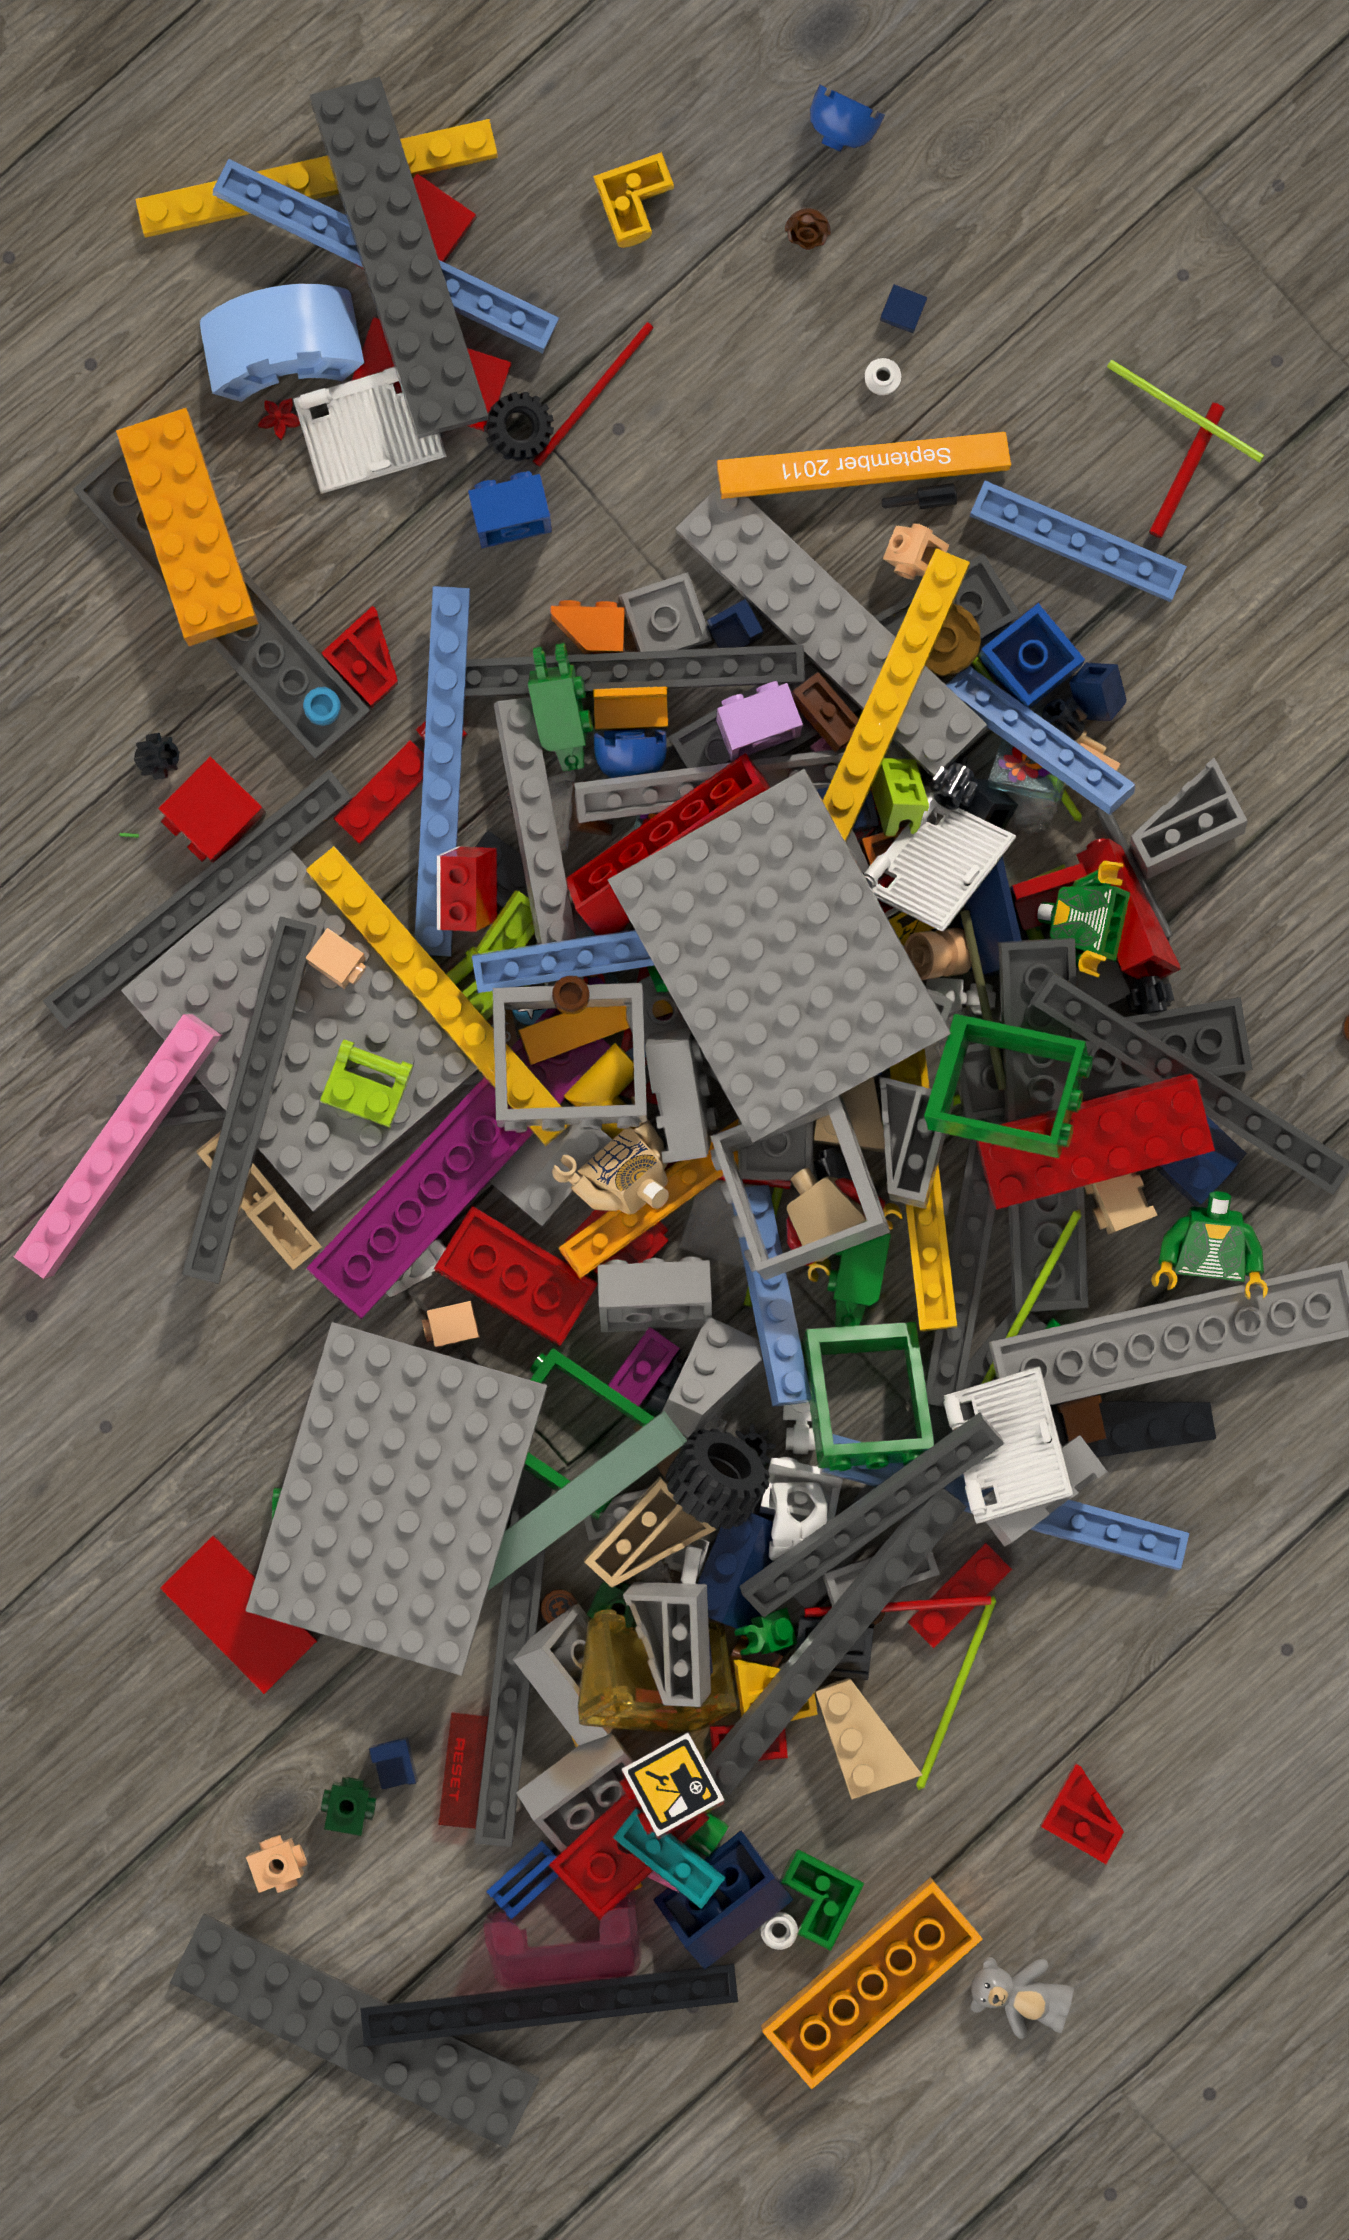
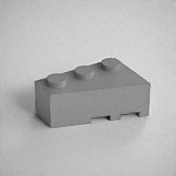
M1215 758L1211 759L1195 778L1188 781L1176 796L1166 805H1163L1131 835L1130 850L1146 880L1245 834L1248 820Z
M690 1028L650 1033L645 1044L651 1090L652 1093H656L660 1116L656 1117L657 1128L664 1129L667 1142L665 1151L661 1152L663 1164L707 1157L712 1142L711 1136L714 1135L716 1129H719V1117L716 1107L710 1108L708 1095L712 1094L711 1080L708 1073H703L700 1062L704 1060V1054Z
M880 1077L889 1198L891 1201L927 1209L946 1135L945 1133L928 1130L924 1114L932 1089ZM952 1100L951 1107H950V1110H949V1113H948V1114H951L952 1107H953V1104H954V1100Z
M707 1316L663 1409L682 1434L689 1437L693 1432L697 1433L698 1430L702 1429L721 1411L722 1407L732 1397H736L747 1383L763 1372L765 1367L759 1340Z
M1080 1435L1064 1446L1061 1445L1073 1496L986 1521L1004 1547L1022 1536L1067 1500L1073 1498L1092 1481L1108 1472ZM994 1489L983 1497L986 1506L997 1503Z
M634 1582L623 1596L626 1605L630 1606L637 1624L635 1629L639 1639L642 1638L649 1657L648 1664L663 1705L701 1707L711 1694L707 1584Z

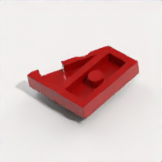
M374 606L370 607L321 652L322 657L371 708L398 685V679L378 613Z
M1075 1763L1040 1826L1102 1863L1107 1864L1124 1834V1830L1082 1767Z

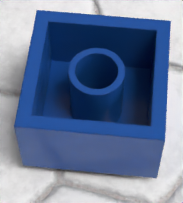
M530 471L520 472L510 477L511 481L496 484V480L482 481L474 485L475 489L468 490L481 549L552 532L550 513L540 474L532 475Z
M1039 603L985 645L978 656L1007 693L1029 709L1078 671L1085 661V658Z

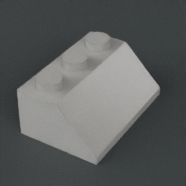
M566 1101L560 1104L562 1107H572ZM580 1124L570 1125L546 1147L533 1134L489 1182L544 1228L574 1193L571 1189L572 1184L569 1181L563 1183L555 1180L552 1173L554 1165L563 1172H569V1168L561 1162L563 1155H569L576 1161L577 1167L575 1172L578 1174L577 1171L613 1139L601 1129L582 1130L580 1129Z
M685 1257L680 1262H665L662 1259L651 1258L644 1260L643 1263L628 1264L624 1260H611L606 1262L605 1265H598L601 1332L646 1331L648 1327L654 1330L702 1328L707 1316L712 1318L710 1260L702 1261L698 1257Z
M579 1604L573 1605L534 1634L513 1658V1661L579 1746L609 1735L633 1704L634 1687L642 1688Z
M611 1731L607 1736L578 1746L516 1793L533 1821L557 1849L562 1852L625 1794L619 1781L625 1778L622 1768L635 1761Z

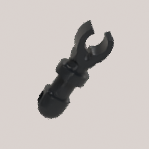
M681 1348L670 1361L664 1375L658 1378L657 1382L659 1384L644 1408V1411L654 1417L661 1413L690 1354L688 1352L682 1364L679 1363L677 1359L682 1351Z

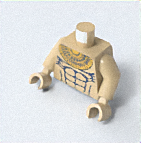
M632 1097L631 1101L635 1105V1097ZM649 1120L647 1122H639L640 1126L635 1129L630 1127L624 1129L577 1171L578 1174L575 1172L577 1167L576 1161L569 1155H563L561 1158V1162L569 1168V1172L561 1171L556 1165H554L552 1170L555 1180L563 1183L569 1181L572 1184L571 1189L595 1210H620L630 1215L635 1214L646 1203L658 1209L667 1202L669 1197L668 1190L664 1188L668 1183V1178L664 1171L668 1163L663 1164L661 1153L665 1151L664 1143Z

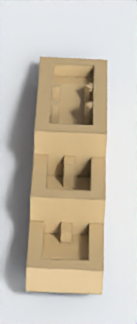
M221 1131L196 1151L210 1169ZM253 1162L241 1208L292 1270H294L322 1246Z

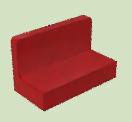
M1083 863L1014 884L1010 887L1012 900L1023 930L1044 925L1038 920L1040 904L1042 902L1056 903L1061 887H1071L1075 880L1086 876Z

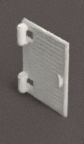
M395 367L327 389L323 388L309 392L293 399L321 494L447 457L440 433L417 439L403 393L396 394L393 383L399 381ZM326 403L329 415L313 419L310 408Z
M934 792L926 794L929 809L924 811L918 831L911 834L909 829L910 820L884 854L878 855L863 875L878 900L944 932L1016 839V835L960 808L955 810L944 808L934 799ZM932 811L944 816L937 826L927 822V817ZM883 873L895 878L888 888L878 884V879Z
M1040 1367L944 1395V1406L952 1431L968 1421L963 1420L960 1405L972 1402L975 1415L980 1412L1000 1434L1004 1442L1002 1446L963 1473L968 1502L976 1524L1073 1496ZM993 1487L997 1503L986 1506L981 1490Z

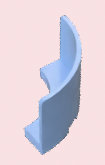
M291 284L269 287L229 300L207 313L200 320L212 394L239 402L244 401L247 397L266 387L278 384L279 376L297 373L298 379L325 378L343 382L364 364L351 293L345 288L323 284Z

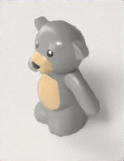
M987 1957L983 1961V1967L975 1974L972 1980L971 1992L973 1999L971 2001V2010L981 2012L986 2007L994 2009L1005 2006L1006 2015L1013 2033L1020 2039L1027 2037V2026L1023 2016L1027 2019L1038 2020L1052 2028L1053 2031L1061 2034L1071 2006L1074 1988L1067 1985L1032 1982L1046 1972L1049 1965L1044 1959L1032 1962L1015 1976L1011 1977L997 1966L994 1958Z

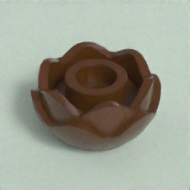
M804 208L796 211L788 218L785 232L788 233V239L791 243L810 250L825 244L827 237L831 234V228L827 218L821 212L812 208Z

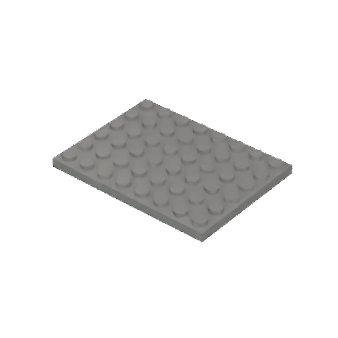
M805 769L608 879L609 884L752 1142L763 1138L951 1034Z
M290 849L233 894L121 991L164 1041L183 1014H193L222 1035L195 1076L223 1109L227 1111L279 917L316 925L317 929L311 950L328 928L364 953L366 958L363 963L366 966L365 972L356 984L353 985L349 982L345 989L307 962L257 1146L315 1213L460 1088L462 1083L476 1074L478 1069L306 872L307 867ZM344 1039L354 1042V1047L399 1064L405 1061L414 1065L391 1128L321 1103V1096ZM349 1061L345 1070L393 1088L396 1079L352 1061Z
M332 1322L246 1611L462 1676L548 1385Z

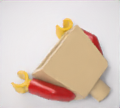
M804 1168L791 1177V1182L800 1194L799 1197L786 1206L789 1214L786 1219L787 1244L791 1250L867 1221L852 1180L845 1177L838 1179L827 1176L818 1182L809 1168ZM878 1196L885 1217L893 1213L900 1219H903L898 1205L893 1203L885 1204V1201ZM887 1220L889 1229H893V1224ZM829 1256L805 1265L809 1266L808 1278L812 1282H817L819 1278L815 1268H822L828 1276L830 1275L831 1263L828 1259Z

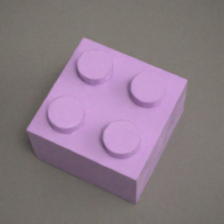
M777 681L770 682L756 689L758 694L744 698L742 694H737L721 701L723 706L717 708L716 721L731 761L736 760L744 753L751 755L801 736L803 724L788 683L779 686Z

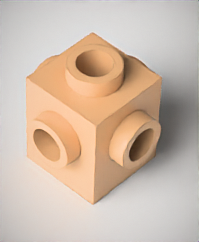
M912 524L911 528L896 526L883 560L895 567L894 572L897 575L914 580L915 576H924L935 549L947 552L949 544L932 534L933 531L923 525Z
M281 1835L260 1842L261 1849L250 1853L246 1857L259 1893L273 1887L279 1893L297 1886L298 1882L296 1879L302 1877L304 1874L302 1867L307 1866V1860L301 1845L294 1846L292 1838L282 1841ZM274 1859L281 1860L284 1868H277L274 1865Z

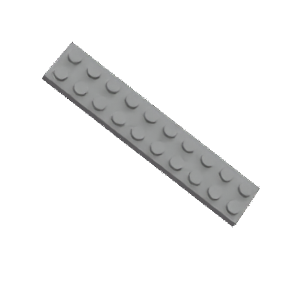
M718 486L675 528L676 533L794 645H804V655L863 710L896 637L748 497L721 499L720 487ZM925 666L893 740L934 777L938 768L942 766L946 769L987 729V724Z
M1345 1261L1265 1279L1263 1281L1267 1284L1268 1292L1264 1299L1262 1297V1287L1257 1284L1249 1287L1250 1300L1247 1299L1244 1293L1247 1284L992 1341L989 1342L996 1376L997 1379L1040 1367L1049 1403L1053 1405L1349 1337L1348 1263Z

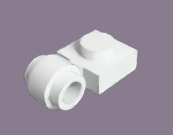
M935 978L926 980L927 989L939 992L953 1001L948 1017H954V1014L961 1015L962 1005L969 1007V1014L982 1015L976 983L971 984L970 990L965 993L963 992V979ZM985 984L990 1009L995 1008L996 993L992 992L993 985Z
M809 1401L802 1404L783 1405V1420L796 1421L794 1428L786 1427V1450H793V1454H808V1451H815L813 1428H809L807 1421H812Z

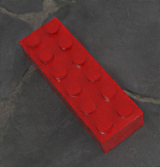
M744 753L566 878V884L576 911L595 935L621 932L627 923L630 922L608 882L609 878L771 788L749 756Z
M1191 1073L1082 1102L1079 1112L1072 1113L1069 1123L1073 1125L1072 1139L1069 1147L1063 1146L1060 1158L976 1140L990 1197L996 1210L1215 1151L1197 1078ZM1058 1109L999 1125L1050 1136Z

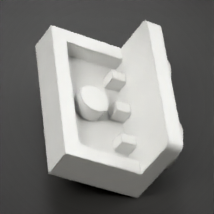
M790 1457L771 1458L768 1468L770 1476L768 1481L770 1483L762 1496L760 1513L775 1516L776 1505L771 1491L772 1484L819 1482L827 1503V1522L835 1517L840 1488L843 1482L842 1477L824 1473L822 1468L818 1469V1466L802 1464ZM789 1492L787 1495V1509L794 1519L802 1522L812 1513L815 1503L806 1492Z

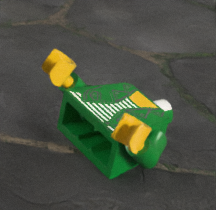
M1103 861L1098 870L1075 880L1071 887H1061L1056 903L1042 902L1038 909L1039 922L1052 925L1050 938H1074L1076 968L1083 973L1097 978L1100 976L1097 973V967L1101 961L1107 959L1116 962L1130 892L1116 886H1111L1112 884L1122 885V880L1117 879V873L1121 867L1123 868V864Z
M1220 1191L1211 1192L1207 1208L1190 1207L1187 1216L1179 1218L1164 1234L1158 1260L1161 1269L1156 1271L1151 1278L1154 1287L1159 1284L1160 1274H1165L1169 1278L1167 1290L1175 1287L1177 1283L1176 1274L1245 1282L1246 1274L1250 1279L1244 1290L1247 1299L1250 1300L1249 1287L1254 1284L1262 1287L1263 1299L1265 1298L1268 1287L1261 1280V1276L1264 1274L1263 1249L1253 1227L1244 1223L1242 1213L1230 1210L1231 1195Z

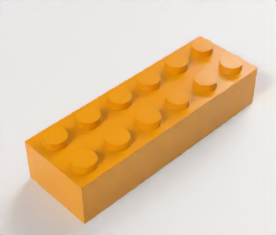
M183 408L116 430L182 634L188 646L259 624L187 409Z
M930 1877L761 2025L762 2032L807 2085L813 2089L983 1939Z

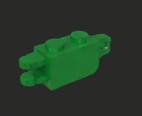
M565 643L556 644L555 656L559 667L547 668L546 655L543 648H534L533 656L536 670L530 671L528 688L540 744L549 752H556L563 771L582 769L585 766L584 746H586L587 733L593 731L590 711H583L581 698H585L583 677H576L574 664L570 665Z
M884 1234L834 1254L840 1256L838 1270L831 1269L827 1291L834 1292L832 1300L836 1301L835 1327L859 1326L865 1308L879 1300L891 1234Z

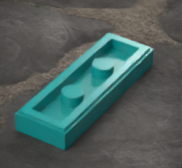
M636 1807L613 1838L702 1909L726 1877L671 1833L659 1840L654 1832L647 1835L637 1817L643 1811Z

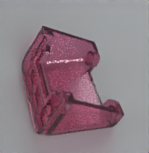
M636 1897L622 1899L615 1909L609 1910L603 1915L599 1927L600 1939L528 1947L527 1928L520 1929L516 1924L510 1922L506 1912L488 1913L484 1921L485 1943L492 1971L496 1981L505 1988L514 1989L627 1976L634 1973L641 1964L642 1950Z

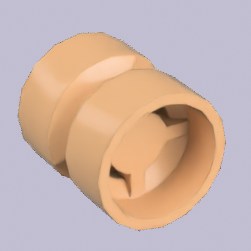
M947 928L944 932L940 930L936 932H915L906 940L904 949L921 980L935 979L941 976L963 975L972 967L965 932L962 928Z

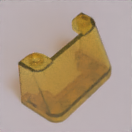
M602 1610L595 1613L594 1618L588 1621L577 1705L579 1724L591 1727L690 1733L702 1730L737 1710L724 1624L708 1623L713 1673L710 1675L711 1694L701 1707L663 1705L648 1664L649 1657L642 1638L639 1639L636 1629L626 1627L625 1617L618 1615L615 1610Z

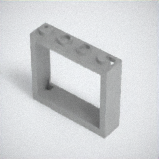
M642 983L587 985L590 992L587 1007L632 1006L635 1105L508 1109L505 1010L557 1008L552 998L554 986L493 988L497 1126L505 1127V1131H516L518 1133L527 1131V1126H542L543 1131H562L565 1129V1125L580 1124V1129L598 1130L602 1128V1124L617 1123V1128L628 1129V1127H639V1122H647Z
M841 1095L755 1142L751 1141L743 1124L711 1136L715 1148L710 1150L712 1162L717 1171H723L726 1182L721 1183L724 1197L728 1204L734 1203L737 1216L732 1217L735 1229L740 1238H746L749 1247L748 1250L744 1251L745 1258L749 1263L751 1272L757 1270L764 1280L890 1232ZM830 1115L867 1221L769 1259L732 1152Z

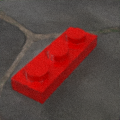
M409 740L333 818L360 846L423 782L424 753Z
M984 1543L928 1600L986 1596L1012 1569L987 1543ZM975 1606L917 1610L906 1622L934 1649Z

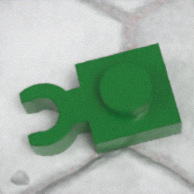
M787 1607L772 1611L765 1617L761 1615L752 1618L753 1625L740 1627L734 1632L735 1636L744 1634L749 1640L748 1647L740 1650L741 1655L744 1656L758 1653L759 1651H761L762 1655L772 1653L797 1644Z

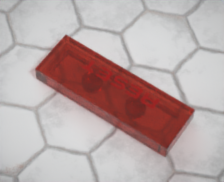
M451 1712L438 1825L476 1829L489 1716Z

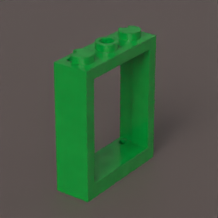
M954 1014L950 1027L951 1034L947 1037L924 1114L928 1130L1060 1158L1063 1146L1069 1147L1072 1139L1073 1125L1069 1124L1072 1113H1078L1081 1107L1083 1091L1079 1090L1082 1077L1088 1078L1092 1068L1093 1057L1088 1056L1086 1041ZM969 1042L1071 1063L1050 1136L948 1114Z
M916 1322L806 1329L801 1341V1348L812 1400L809 1401L818 1469L829 1468L830 1471L839 1470L841 1472L851 1469L852 1466L866 1465L868 1469L884 1468L889 1463H903L906 1466L934 1446ZM904 1350L917 1439L834 1444L821 1355Z
M554 1348L551 1349L547 1356L541 1353L529 1370L534 1374L530 1380L543 1384L556 1367L643 1427L654 1419L652 1415ZM528 1452L524 1470L556 1492L570 1482V1480ZM614 1497L590 1515L599 1520Z

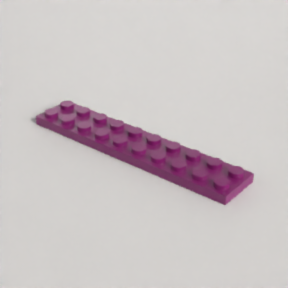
M549 1008L535 1023L563 1012L559 1011L558 1008ZM521 1038L511 1049L555 1100L561 1104L566 1099L563 1095L611 1046L601 1038L530 1065ZM484 1077L311 1262L306 1270L362 1320L534 1133L528 1126L527 1131L518 1133L516 1131H505V1127L497 1126L495 1088Z

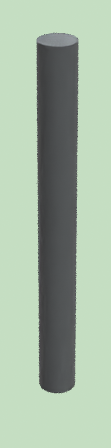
M1098 808L1095 812L1108 838L1122 846L1166 938L1172 937L1173 933L1113 813L1109 815Z

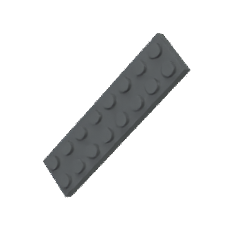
M1241 997L1125 1017L1216 1076L1253 1070ZM1078 1034L1079 1040L1086 1041L1088 1056L1093 1057L1090 1075L1088 1078L1082 1077L1080 1090L1083 1091L1082 1101L1155 1083ZM979 1043L968 1045L958 1079L962 1113L965 1118L977 1120L1005 1114L1004 1090H998L989 1045ZM999 1048L1003 1064V1051L1002 1048Z

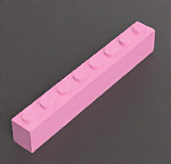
M183 1014L19 1248L14 1258L43 1279L55 1275L222 1037L221 1034L193 1014Z

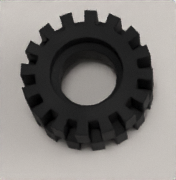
M517 392L510 393L498 400L491 407L490 412H488L487 424L484 425V432H488L489 436L486 440L488 445L490 443L493 444L495 447L493 451L496 454H503L502 458L506 460L512 458L515 461L528 460L543 451L544 447L551 441L549 438L554 431V427H551V422L554 421L553 415H548L547 410L550 408L546 403L542 405L539 402L541 398L536 395L531 397L528 392H522L521 394H517ZM522 413L530 419L532 432L528 439L515 440L508 434L506 421L511 414Z

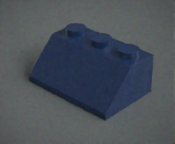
M1003 856L961 908L962 911H970L984 978L1000 975L998 942L1021 941ZM958 914V926L964 930L961 914Z
M1207 1115L1215 1151L1154 1167L1196 1207L1201 1205L1211 1192H1214L1247 1154Z
M751 1513L746 1522L744 1521L738 1527L732 1526L731 1529H724L720 1526L697 1584H707L709 1618L738 1629L753 1625L751 1619L761 1616L742 1595L739 1586L774 1562L769 1557L770 1541H773L771 1536L773 1521Z
M742 1830L704 1859V1861L726 1878L702 1909L681 1892L678 1893L670 1888H667L653 1899L684 1947L704 1969L712 1965L794 1900Z

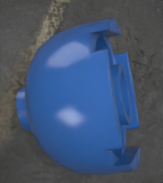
M819 84L811 104L810 120L814 129L824 136L821 143L841 152L843 146L857 148L864 146L872 140L879 130L885 115L877 111L873 118L871 117L873 109L831 90L829 96H826L824 94L827 88Z
M644 729L604 731V738L597 733L594 734L596 762L600 770L610 778L656 773L661 770L664 764L667 749L665 731L655 730V737L645 736Z

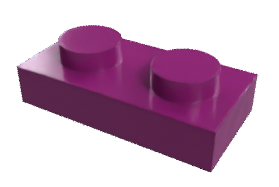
M648 1327L608 1383V1386L639 1407L680 1348L651 1327Z

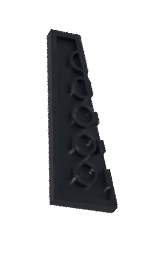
M1102 1401V1403H1099L1106 1439L1086 1444L1096 1457L1215 1440L1216 1433L1211 1403ZM1053 1404L1050 1407L1060 1444L1064 1446L1068 1441L1062 1415L1058 1413L1056 1404Z

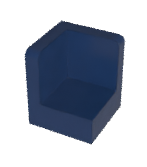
M746 599L707 620L708 631L718 648L746 647L763 637V629Z
M1086 662L1069 682L1073 699L1087 714L1085 720L1111 721L1126 704L1127 699L1118 664Z
M408 1737L373 1745L369 1748L372 1763L376 1765L382 1789L404 1784L412 1785L418 1782Z

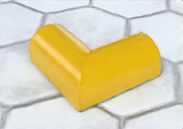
M662 152L593 176L617 245L621 248L642 243L652 235V230L641 201L674 189V184Z
M614 1043L563 1096L574 1107L627 1105L618 1095L634 1080V1060ZM617 1123L602 1124L601 1128L612 1139L624 1130L617 1128Z

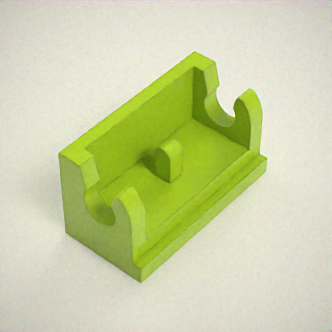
M884 758L871 789L884 835L895 836L899 830V823L905 819L911 820L909 829L911 834H914L920 828L924 811L929 809L928 799L917 763L914 759Z

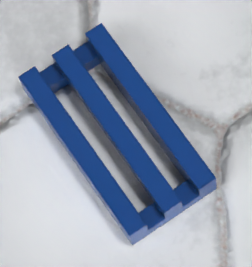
M541 1840L486 1892L512 1920L559 1877L553 1870L515 1906L511 1907L508 1903L557 1856ZM540 1852H543L546 1858L504 1896L498 1892Z

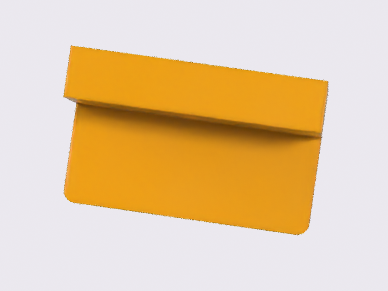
M667 687L593 689L595 731L668 728Z

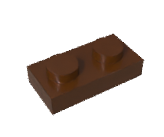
M817 672L793 690L791 694L798 710L836 753L849 743L859 719L820 673Z

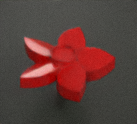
M292 398L283 400L279 407L274 402L264 401L265 410L269 415L261 419L258 424L259 428L268 429L274 426L275 435L281 441L286 434V426L295 428L301 425L299 418L292 413Z

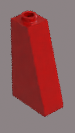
M1109 838L1097 839L1086 846V850L1076 854L1079 863H1083L1087 875L1098 870L1103 861L1123 864V868L1121 867L1117 873V879L1122 880V885H1111L1130 892L1117 953V959L1122 971L1136 979L1147 976H1159L1161 980L1181 970L1179 962L1122 846Z

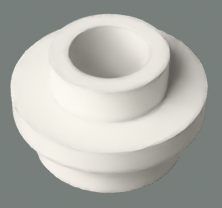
M876 359L868 365L865 371V383L869 390L877 395L893 393L901 382L900 368L890 359ZM881 370H885L889 373L890 378L887 381H880L876 374Z
M781 1911L762 1924L760 1928L764 1943L776 1950L790 1947L798 1935V1927L794 1918L788 1913ZM781 1923L786 1927V1933L783 1936L777 1937L773 1935L772 1928L775 1924Z

